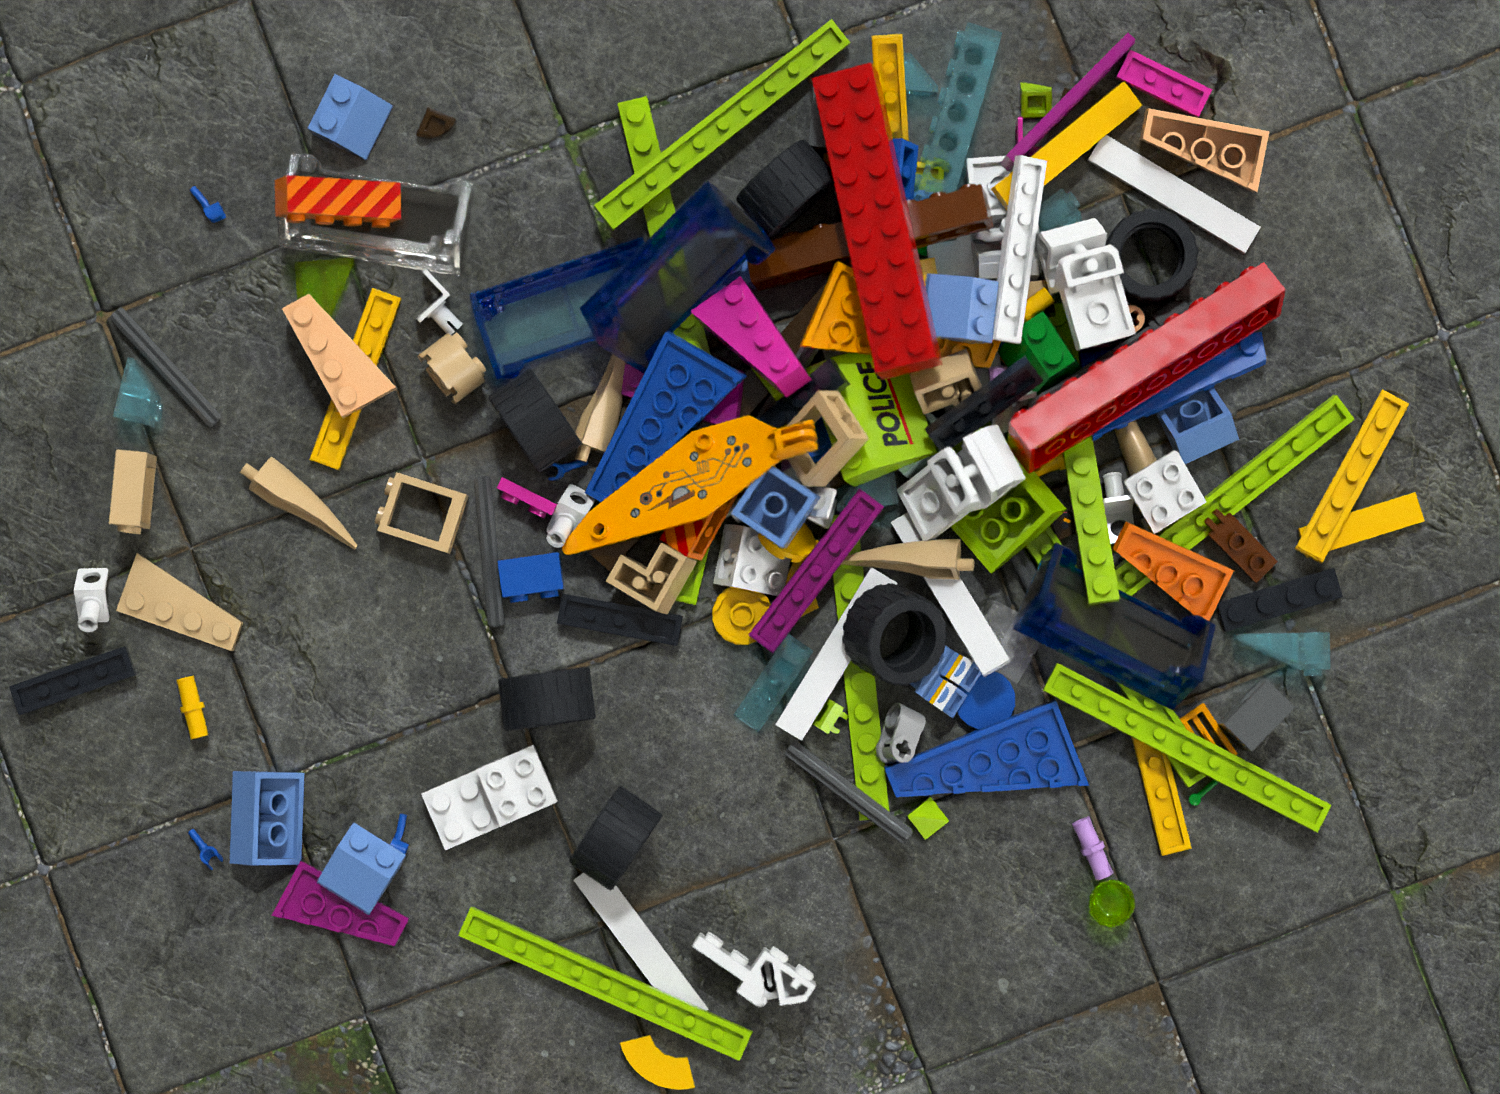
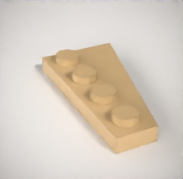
M136 553L116 611L233 651L243 622L139 553Z

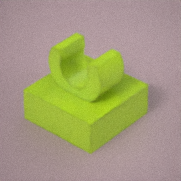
M828 698L812 725L827 734L830 731L838 734L840 730L834 727V724L838 717L847 720L848 715L843 712L844 707Z

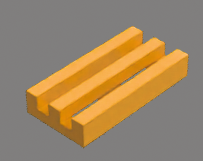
M1201 703L1179 718L1185 728L1194 733L1187 722L1192 719L1204 739L1216 745L1197 714L1202 712L1226 750L1234 755L1238 754L1204 703Z

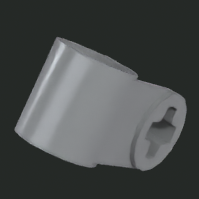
M900 703L893 704L886 714L885 724L876 745V754L879 760L886 764L909 762L915 755L920 734L925 727V716Z

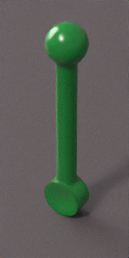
M1212 780L1197 794H1191L1188 798L1189 803L1194 806L1199 805L1201 798L1219 782Z

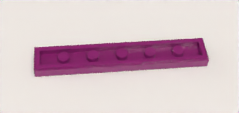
M1127 33L1004 157L1000 165L1007 171H1011L1014 167L1015 156H1026L1129 52L1136 39Z
M859 488L748 635L771 653H774L885 506Z

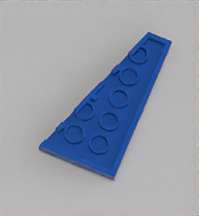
M665 332L584 493L599 502L605 500L687 436L747 376L672 332Z
M1262 332L1252 333L1092 434V440L1099 439L1103 434L1114 429L1124 428L1128 426V423L1143 416H1151L1189 399L1190 395L1203 390L1205 392L1214 388L1215 384L1226 379H1234L1265 365L1266 354ZM1110 350L1080 354V366L1083 368Z
M1055 699L918 753L909 762H896L884 767L895 797L927 796L943 793L959 794L976 791L1025 790L1042 787L1057 788L1074 785L1089 786Z

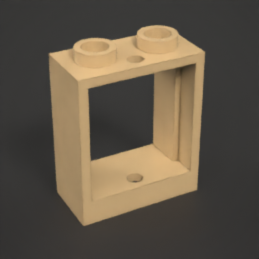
M818 391L787 425L807 420H813L815 424L823 416L838 440L816 465L808 453L787 458L795 470L798 480L805 487H825L869 439L839 391Z
M116 450L109 524L116 525L117 531L141 534V529H150L157 456L147 452Z
M396 472L395 478L390 477L385 488L384 495L388 496L386 506H380L375 519V524L379 525L377 531L450 554L469 496ZM403 483L452 498L438 542L389 526Z

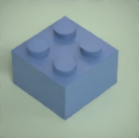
M773 466L750 484L731 514L780 547L787 549L821 497Z

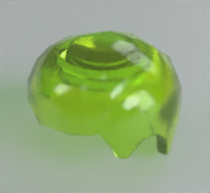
M1110 879L1100 882L1089 896L1090 916L1099 925L1110 928L1123 925L1134 913L1135 896L1133 890L1122 881Z

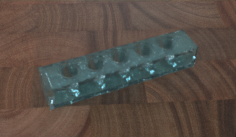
M967 22L964 31L958 30L954 48H958L959 51L956 60L952 58L949 60L945 76L951 77L948 88H941L937 105L942 106L939 117L933 115L928 133L933 134L931 146L924 145L920 162L925 163L922 174L916 173L914 191L917 193L915 200L927 199L936 192L949 193L957 190L1003 32ZM968 53H974L980 58V62L975 65L969 64L964 56ZM965 81L970 84L972 91L961 93L956 88V84ZM951 110H958L962 113L963 120L954 122L949 119L947 113ZM948 138L954 142L955 148L950 151L943 150L939 145V141ZM934 167H941L945 170L947 177L941 180L935 179L931 175L930 170Z

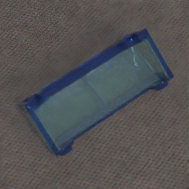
M643 237L469 294L473 313L497 380L517 377L524 368V363L638 325L642 328H648L649 331H656L662 329L666 323L671 322Z

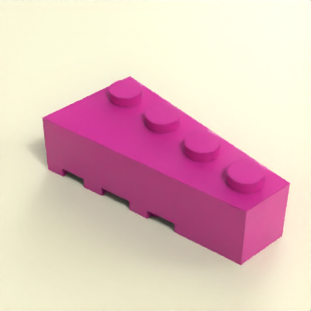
M741 276L690 311L706 330L717 337L726 347L730 348L740 359L757 371L760 376L786 398L812 380Z

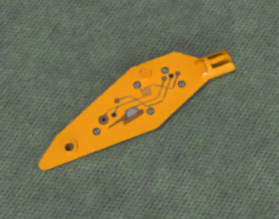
M747 415L690 432L590 510L569 535L566 542H564L565 544L562 546L563 553L573 555L708 517L781 460L818 450L816 432L813 431L815 429L814 421L807 420L776 429ZM604 528L603 533L599 535L600 530Z

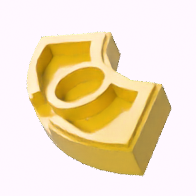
M651 1035L620 1042L622 1051L629 1064L649 1082L669 1089L695 1088L688 1057H673L663 1053L654 1044Z

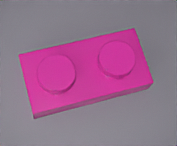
M503 477L497 486V489L503 492L501 498L515 505L520 500L530 505L529 512L543 519L546 514L553 516L557 504Z

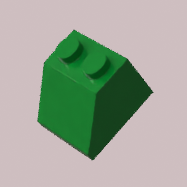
M1043 311L1023 324L1021 344L1005 342L998 351L1007 367H1010L1023 356H1026L1044 380V382L1031 390L1036 391L1037 396L1082 368L1050 318Z

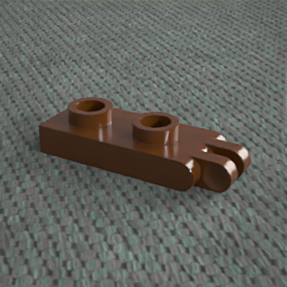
M1216 508L1212 514L1220 522L1216 525L1207 517L1203 521L1211 529L1207 535L1253 582L1257 583L1278 561L1231 513L1224 516Z

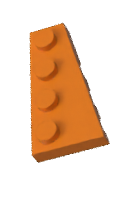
M1127 521L1112 548L1206 625H1208L1234 570Z

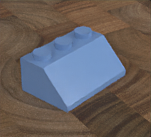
M233 771L230 864L298 865L302 860L304 773Z

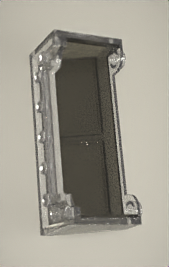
M291 154L286 175L401 183V219L390 223L388 228H373L370 222H362L361 226H344V221L334 220V224L319 225L315 224V219H305L303 223L286 222V217H277L279 247L419 270L427 269L432 272L460 276L473 200V182L465 181L461 178H452L445 181L442 188L325 170L322 169L321 162L313 155Z

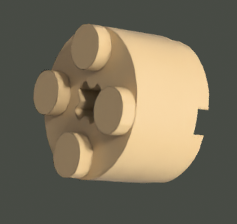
M457 332L452 336L449 333L445 334L418 355L421 363L424 360L427 361L429 367L425 370L447 397L451 393L454 395L451 401L454 404L484 383L483 376H485L484 373L487 371L476 356L471 359L465 349L468 347Z

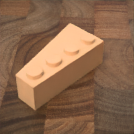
M1148 108L1145 110L1140 140L1251 192H1258L1270 131Z
M310 294L282 308L343 418L397 389Z

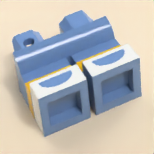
M945 646L938 664L933 667L931 672L927 676L922 677L920 681L910 684L916 689L915 693L953 718L967 697V694L947 680L970 692L981 672L974 661Z

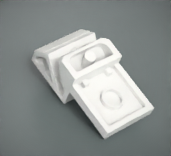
M1005 156L966 158L967 184H981L984 188L994 225L992 229L970 234L975 277L997 281L1007 210L992 192L991 188L1012 172L1013 169L1007 171L1000 165ZM1036 243L1030 282L1037 281L1039 277L1040 257Z
M1096 218L1036 234L1035 243L1050 295L1060 292L1076 351L1136 334L1119 276L1124 271L1118 250L1112 245H1106L1107 232Z
M998 425L985 427L963 438V449L958 453H955L952 447L941 450L927 461L928 465L896 489L923 541L934 540L971 511L987 508L1026 479Z
M534 745L421 794L445 850L558 802Z
M709 931L706 936L700 932L693 942L692 946L741 979L736 992L758 1007L764 1006L767 1000L779 998L780 1006L806 1002L816 987L815 981L812 980L814 974L800 964L796 968L787 962L788 956L774 946L771 950L764 947L750 967L747 965L749 959L735 949L731 953L722 947L724 941ZM770 963L773 964L774 980H776L777 985L772 992L767 991L764 987V976L761 970V966L764 965L768 987H772Z

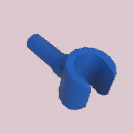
M196 186L190 189V192L201 204L205 215L211 222L216 223L226 218L219 202L210 205Z
M576 460L564 464L555 462L548 468L556 466L558 474L555 477L548 478V480H560L564 473L588 465V461L585 463Z
M400 814L396 833L390 845L406 854L409 844L401 841L407 815Z
M195 829L188 832L201 851L200 859L207 868L213 870L209 864V860L213 856H217L223 862L222 855L214 847L208 846Z

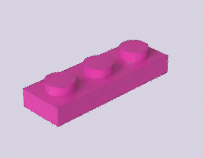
M1131 49L1116 79L1122 82L1125 81L1126 84L1197 118L1200 116L1212 89Z

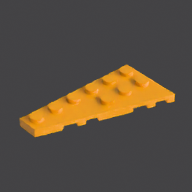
M839 261L835 263L799 347L872 355L853 268ZM940 339L938 346L941 358L967 349L974 368L988 369L991 367L1001 341L992 340V343L969 344Z

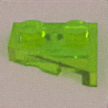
M342 258L295 262L297 300L310 294L332 318L337 302L345 289V283L350 271L355 265V259Z

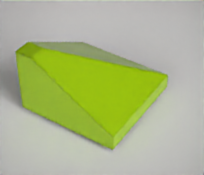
M1020 83L1021 117L1043 118L1052 109V87Z
M931 797L906 815L925 840L949 822Z

